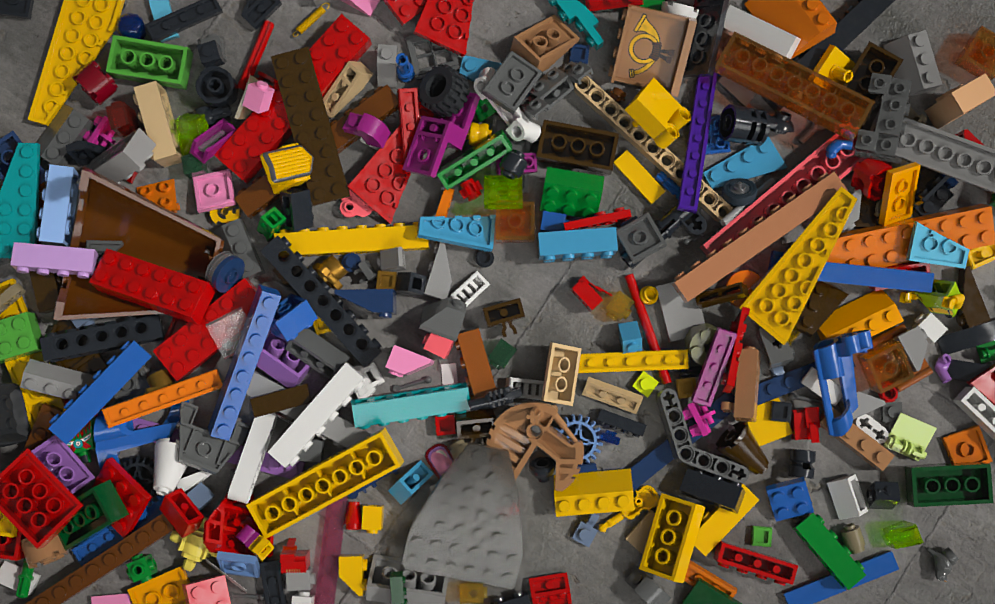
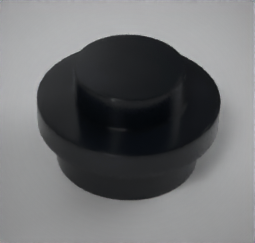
M479 250L475 256L476 263L480 267L487 268L493 264L494 254L492 251Z

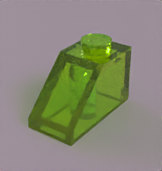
M183 114L175 119L182 157L190 154L193 140L208 130L205 114Z
M903 520L882 529L884 532L882 535L883 540L891 548L899 549L924 543L918 527L914 523Z

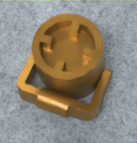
M333 254L321 264L316 263L313 266L314 270L333 290H340L343 287L339 280L348 271Z
M167 369L151 374L147 378L150 388H146L144 394L176 383L174 377Z

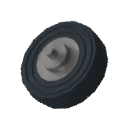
M732 179L724 184L722 196L730 205L746 206L755 201L757 187L755 183L748 179Z

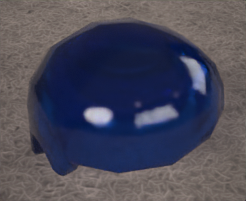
M127 13L117 20L116 30L119 36L141 40L146 36L145 23L138 14Z

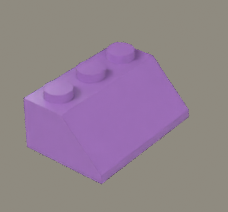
M269 330L256 366L285 387H296L312 367L285 350L289 341L273 335Z
M56 435L32 450L37 458L75 496L95 479V476L74 452Z

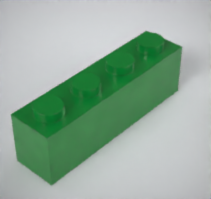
M501 129L440 167L437 171V176L448 190L499 159L507 152L512 151V144Z
M809 513L792 529L844 590H850L866 576L863 572L865 568L858 560L854 561L851 558L850 550L844 544L840 545L836 540L838 539L837 535L823 525L825 521L820 515Z

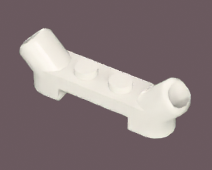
M487 67L481 70L479 78L474 82V90L481 100L487 98L481 92L497 71L494 68ZM487 98L508 125L506 132L513 140L521 141L524 139L530 143L538 140L541 135L540 125L529 121L519 107L514 115H512Z

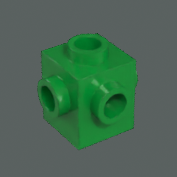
M139 554L131 558V563L126 564L127 575L133 582L140 580L142 584L153 579L151 575L158 572L157 563L151 554L145 557L143 554Z

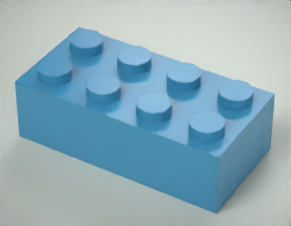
M616 227L540 232L537 236L539 260H543V263L555 262V259H562L563 262L574 261L577 257H581V260H592L594 256H600V259H609L618 251Z

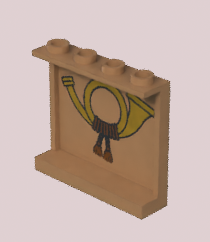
M628 4V9L623 10L621 18L624 21L623 28L619 27L617 39L620 40L619 47L615 46L612 58H616L615 64L610 65L608 76L611 77V83L618 81L644 87L654 77L672 96L678 97L697 20L691 17Z

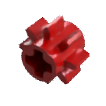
M471 178L460 185L462 189L459 192L462 198H468L469 202L482 195L480 190L483 187L479 180L475 182Z

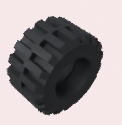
M446 64L432 67V70H428L426 75L421 78L422 82L418 85V88H420L417 91L419 95L418 100L421 102V105L442 118L446 116L451 117L453 113L457 114L458 110L464 107V102H467V95L470 92L468 90V80Z

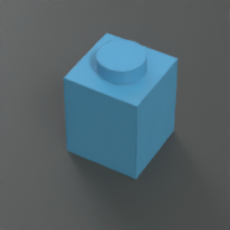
M632 321L618 324L623 354L642 351V337L638 322Z

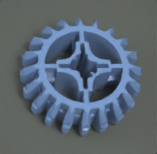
M574 414L571 415L572 421L564 417V421L568 425L567 427L576 424L573 435L575 436L578 433L580 439L587 441L583 442L584 445H591L590 450L584 454L585 462L590 464L588 457L591 456L595 460L596 456L593 452H601L596 446H603L602 442H597V439L603 438L601 434L596 435V432L601 430L600 427L593 429L596 422L592 421L588 424L590 417H586L582 421L581 414L578 415V420H575ZM582 425L589 429L592 434V440L582 436ZM555 428V429L558 430L560 433H563V432H564V430H562L561 428H560V429Z

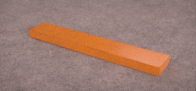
M214 369L102 409L108 428L220 389L223 383L218 370Z

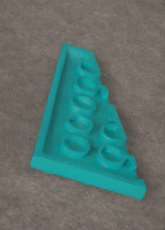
M18 143L0 190V258L3 259L12 258L14 242L37 244L40 173L39 143Z

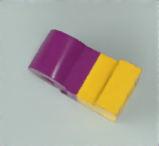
M247 524L235 536L261 561L274 549L269 540Z

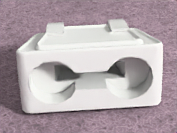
M374 362L365 368L361 365L353 366L366 378L363 381L365 385L358 393L354 391L358 399L372 396L376 390L375 387L385 382ZM371 371L376 381L371 382L367 372Z

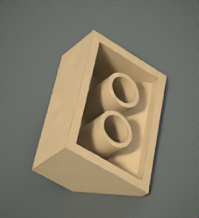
M550 342L541 401L573 406L581 348Z

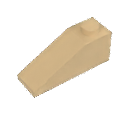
M348 61L324 96L323 101L327 115L330 118H333L365 87L372 77L373 73L363 63Z

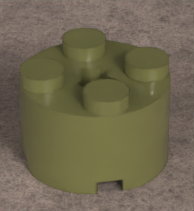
M708 323L692 327L685 337L686 350L688 349V354L700 365H703L717 329Z

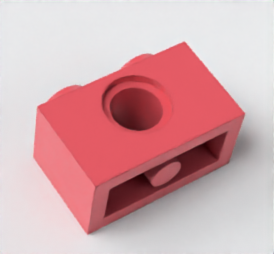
M427 333L422 342L425 345L423 349L444 359H447L455 341L433 333Z

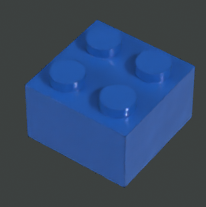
M291 293L279 302L270 331L273 335L285 341L295 339L303 329L311 327L318 317L306 299Z

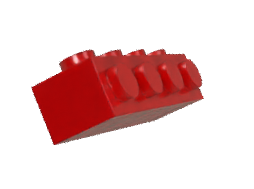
M720 541L717 544L713 557L719 566L729 568V566L737 567L736 571L745 574H748V571L756 573L755 577L764 580L769 577L774 579V583L783 586L786 583L793 585L798 565L724 541Z

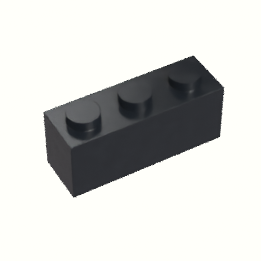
M687 468L679 489L685 496L738 514L746 493L740 483L735 481L725 482L722 477L714 474L712 476L705 475L704 471L694 468V470Z

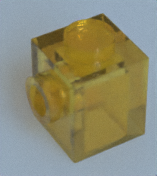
M619 290L604 309L607 312L605 315L613 321L616 319L620 321L622 318L626 320L632 312L630 307L635 301Z

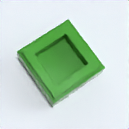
M752 525L750 545L771 547L772 527Z

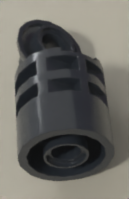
M729 104L720 115L718 123L719 137L723 141L761 146L766 141L770 130L778 134L794 132V125L791 121L792 115L785 111L776 110L775 114L771 116L765 110Z

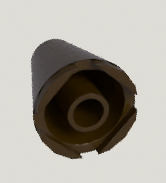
M745 422L735 423L732 425L734 429L731 431L727 429L716 442L718 447L716 449L737 464L746 467L748 471L755 475L763 474L767 471L769 461Z

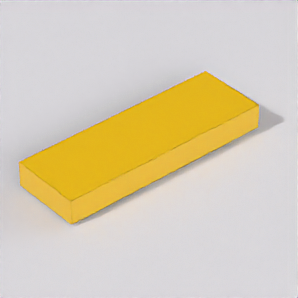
M628 150L614 161L616 168L651 205L666 192Z

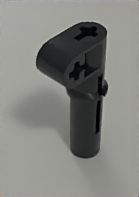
M678 203L660 220L654 221L659 231L672 221L661 232L664 240L670 239L672 233L680 226L691 235H700L707 228L706 220L698 211L697 213L677 210ZM693 214L696 217H694L692 221L699 223L697 225L699 229L692 228L694 226L693 222H690L688 224L685 223ZM626 251L620 255L631 269H634L641 262L633 264Z

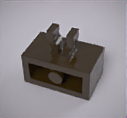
M520 298L483 308L488 328L502 325L503 338L507 337L505 332L507 329L506 323L509 324V328L513 330L515 335L517 330L512 321L525 318Z
M493 409L468 411L462 414L455 413L458 440L469 439L470 448H474L473 443L475 438H478L481 447H485L483 437L491 436L489 431L491 427L495 428V425H493L495 422Z

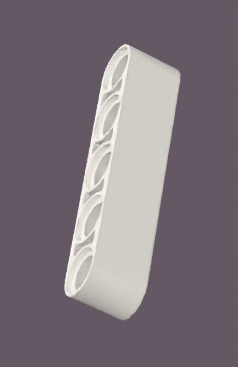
M275 413L254 418L229 488L228 499L248 504L277 422V415Z

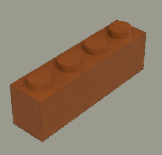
M477 328L460 333L455 345L457 351L461 350L463 355L460 358L462 369H467L468 376H465L468 388L472 387L473 395H470V397L475 399L485 396L486 392L496 390L480 330Z

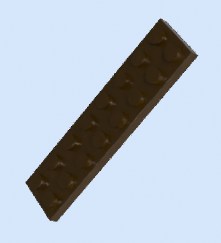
M309 47L271 56L294 141L303 146L313 156L311 179L306 181L307 187L310 189L312 205L317 206L350 197Z

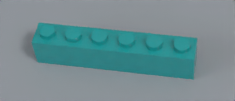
M466 382L351 400L355 428L359 427V429H367L371 425L376 424L386 426L390 422L395 421L405 423L409 419L414 418L424 420L428 416L434 415L443 417L447 413L453 412L462 414L466 410H470L468 400H470L469 390Z

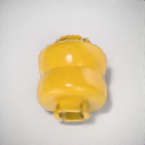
M472 122L466 139L469 140V145L475 146L492 136V130H489L487 123L478 124Z

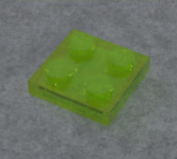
M484 175V209H523L522 176L511 180L503 175Z

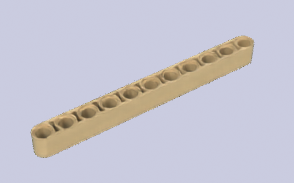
M588 76L581 79V82L587 84V88L580 89L577 83H574V92L660 171H663L668 178L681 187L682 179L676 176V171H683L684 163L668 148L662 149L658 147L654 139L640 125L634 127L632 125L634 119ZM597 94L601 97V100L595 102L591 96ZM612 107L615 113L610 115L606 113L605 109ZM626 120L629 126L622 127L619 121ZM639 132L643 135V139L636 140L633 134ZM654 145L657 148V152L651 153L647 147ZM662 158L670 159L671 165L665 166L662 163ZM702 180L698 205L715 221L720 222L724 217L719 215V209H725L727 214L733 209ZM710 196L713 199V204H707L704 201V197Z

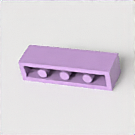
M14 242L10 265L19 273L37 271V274L49 275L50 272L57 273L58 276L69 277V274H73L79 278L88 279L96 270L98 253L95 249Z

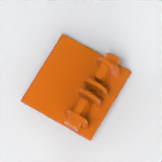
M174 179L137 187V194L174 213L180 210V205L176 200Z

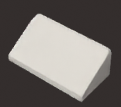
M4 561L0 567V584L17 591L19 582L17 577L21 574L22 567ZM33 572L34 580L31 581L28 595L34 593L41 575Z

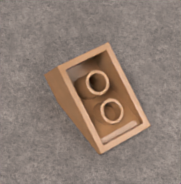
M554 14L514 36L510 52L513 51L544 72L572 48L580 38Z

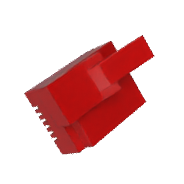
M584 275L570 290L590 312L603 301L594 289L604 292L610 297L613 296L602 288L590 283Z
M803 407V409L791 410L792 440L811 439V443H820L819 407Z
M289 538L287 545L283 546L282 553L280 554L281 573H306L310 566V550H297V545L295 546L296 538Z

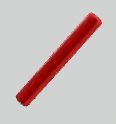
M265 20L238 82L237 87L240 90H245L250 75L254 76L274 28V24L271 21Z

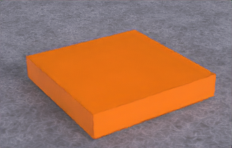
M974 425L941 437L951 464L993 462L979 425Z

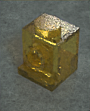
M460 581V604L484 603V598H487V586L483 585V581ZM476 590L477 595L474 597L471 596L470 591Z

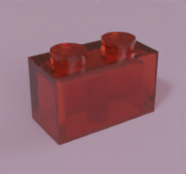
M116 101L112 102L111 106L105 107L111 130L120 136H128L140 128L135 110L125 102Z

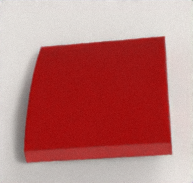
M567 572L529 578L533 604H572Z

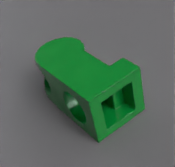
M274 206L260 217L257 232L263 234L266 241L269 242L274 238V233H279L280 227L285 223L286 218Z

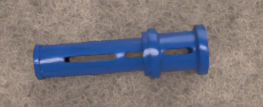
M400 53L396 56L397 74L402 82L408 83L414 79L415 72L413 65L409 63L408 56L406 55L405 57L404 53Z

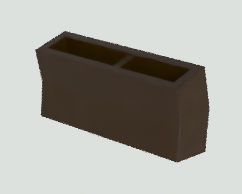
M739 282L702 292L695 298L697 306L700 309L749 297L747 286ZM738 289H740V291H741V292H737V293H733V294H729V295H726V296H725V293H727V292L735 291V290H738ZM719 295L718 298L704 301V298Z

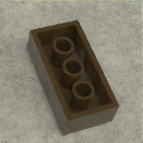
M869 41L852 69V80L847 83L844 82L827 112L846 123L850 122L857 129H862L881 98L880 95L868 93L872 73L891 75L893 78L904 59Z
M544 120L537 152V161L611 175L619 133Z

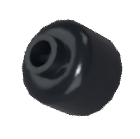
M518 150L507 152L499 164L500 173L511 180L520 178L527 167V161L524 159L525 155Z

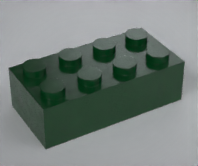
M973 462L905 466L907 505L930 507L994 503L990 463Z
M111 480L101 483L77 497L84 506L60 531L58 536L66 551L129 515Z

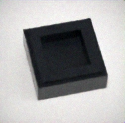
M771 401L770 420L790 423L792 403Z

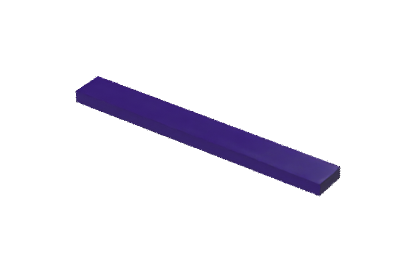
M714 70L713 76L697 77L677 207L679 211L697 213L718 74L717 70Z

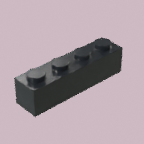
M601 408L596 419L602 425L607 423L613 429L618 427L622 432L627 434L631 432L633 433L632 436L638 438L640 436L643 437L647 426Z

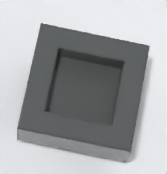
M885 402L886 405L881 407V422H896L899 414L902 413V402Z

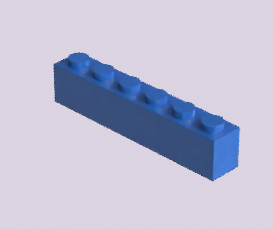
M135 340L132 343L128 341L120 349L123 352L118 357L114 355L106 363L109 367L104 372L99 370L92 377L94 382L90 386L86 384L78 392L80 394L79 398L76 401L71 399L63 407L66 411L61 416L57 413L49 422L51 426L48 429L66 445L152 357Z

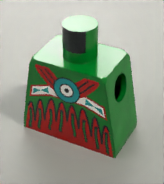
M93 417L67 444L74 454H78L83 464L92 462L90 450L96 448V442L94 441L96 417Z

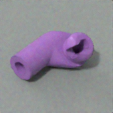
M949 354L939 356L935 364V371L942 383L952 380L947 372L951 362Z

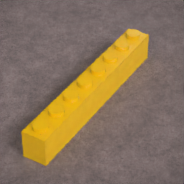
M413 222V225L405 226V223H394L393 227H386V224H376L374 228H367V225H357L355 229H348L347 226H338L336 230L320 227L317 228V231L304 229L298 232H291L284 229L279 230V233H274V238L285 236L292 244L290 246L291 250L294 253L298 251L303 257L328 256L331 254L346 255L348 253H380L381 250L402 247L404 251L430 250L429 240L417 238L418 222ZM282 251L279 254V258H287L289 256L287 251Z

